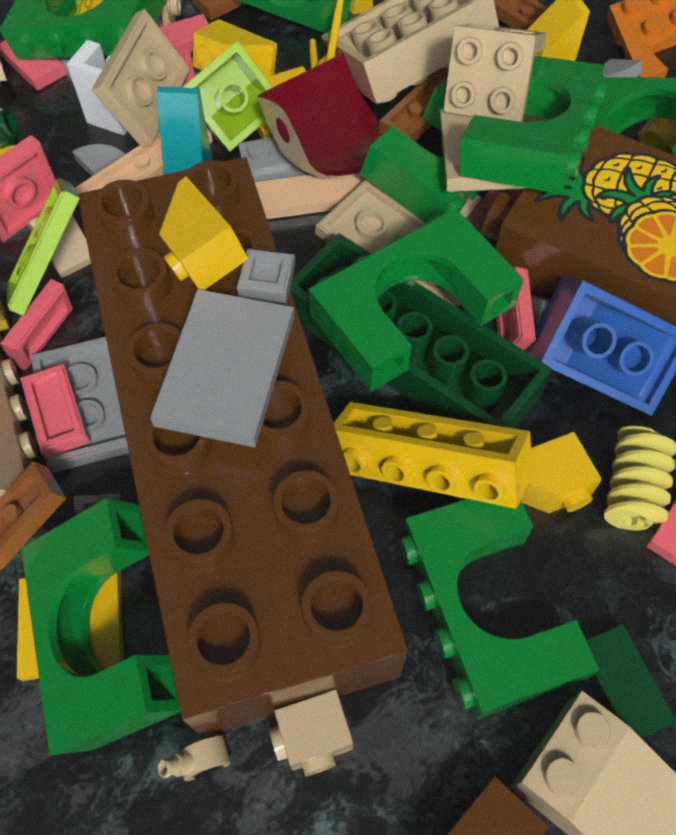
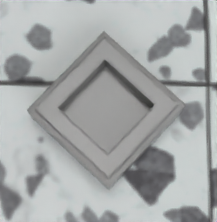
M247 249L246 255L249 259L243 263L237 286L238 296L253 300L287 304L295 268V255Z

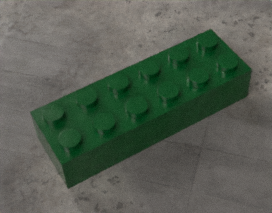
M340 233L292 278L290 292L301 325L333 348L335 346L310 316L308 289L313 287L323 277L333 276L351 266L358 258L372 254ZM416 281L396 284L385 291L379 298L378 303L381 309L412 345L409 370L386 384L429 414L515 429L541 397L553 370L551 367L485 325L480 326L474 318Z

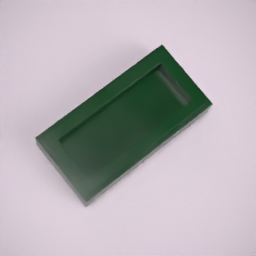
M624 625L586 640L600 669L591 679L608 711L631 727L640 738H644L676 723L672 711Z

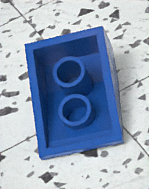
M562 275L535 328L536 341L525 350L553 370L652 416L676 373V326L583 280Z

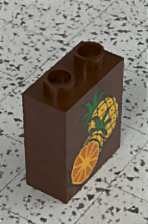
M596 125L595 130L591 131L587 151L582 153L576 178L568 177L562 194L524 188L518 198L504 192H500L497 195L485 218L481 235L487 241L496 244L498 253L513 268L516 266L528 269L531 295L551 299L562 275L583 280L676 326L675 155Z

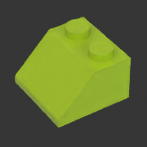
M238 40L183 86L185 88L200 89L206 127L228 152L266 121L257 96L273 87Z

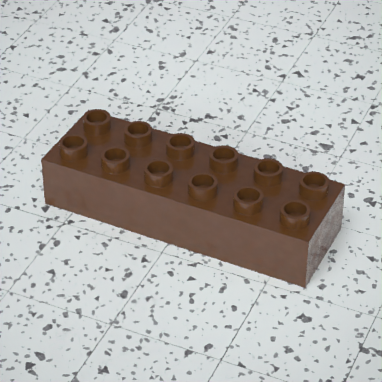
M247 157L224 162L217 160L204 161L188 170L138 181L117 180L105 185L102 189L78 194L182 720L203 738L276 716L275 710L336 690L338 696L400 678L408 654V649L290 291L287 304L269 302L294 307L295 317L256 447L154 427L150 419L198 289L189 277L180 281L163 258L170 250L159 233L178 182L187 176L231 226L245 253L247 249L277 252ZM243 263L205 289V291L239 297L237 286Z

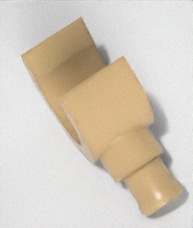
M214 736L198 741L173 754L171 758L161 759L158 763L159 775L162 778H168L172 775L175 777L183 776L184 781L195 780L194 776L210 768L221 765L223 767L229 766L231 760L224 737Z

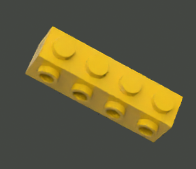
M349 402L334 422L350 475L514 509L518 508L531 479L530 431Z

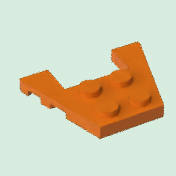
M624 0L610 5L606 19L617 45L622 46L626 54L624 60H641L642 73L637 77L665 78L668 68L654 53L676 45V0Z

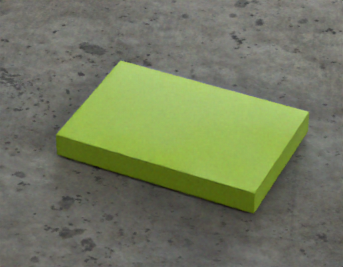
M60 177L55 180L6 284L7 306L9 310L23 316L80 199L73 184Z

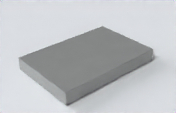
M197 289L150 417L153 426L256 447L294 321V307Z
M106 336L31 354L33 373L64 363L68 370L90 443L46 458L47 466L51 472L54 473L129 453Z

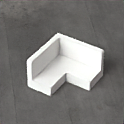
M86 40L67 63L85 119L89 124L125 135L127 130L91 90L110 56L105 60L101 45Z

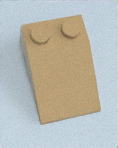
M581 691L568 700L510 788L567 835H676V773L631 727L586 693Z

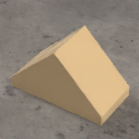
M73 215L50 260L61 279L91 264L86 238ZM38 216L25 222L30 232Z

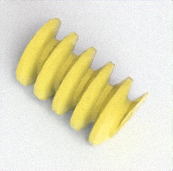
M622 427L618 431L619 441L615 445L616 458L612 463V471L614 473L610 477L611 490L607 494V505L609 507L604 512V519L619 529L630 531L646 530L653 524L668 521L669 512L660 506H666L670 503L671 495L664 489L672 487L673 477L669 473L675 468V460L671 456L676 454V443L672 439L662 436L647 427Z

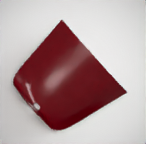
M344 53L257 96L263 115L280 151L299 169L318 177L330 178L360 173L371 144L383 135L379 132V120L363 99L352 78Z

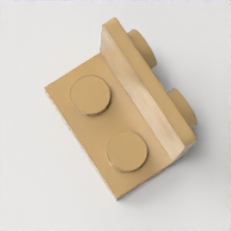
M472 23L456 25L454 27L444 111L472 117L473 115L522 122L534 55L544 50L547 33Z

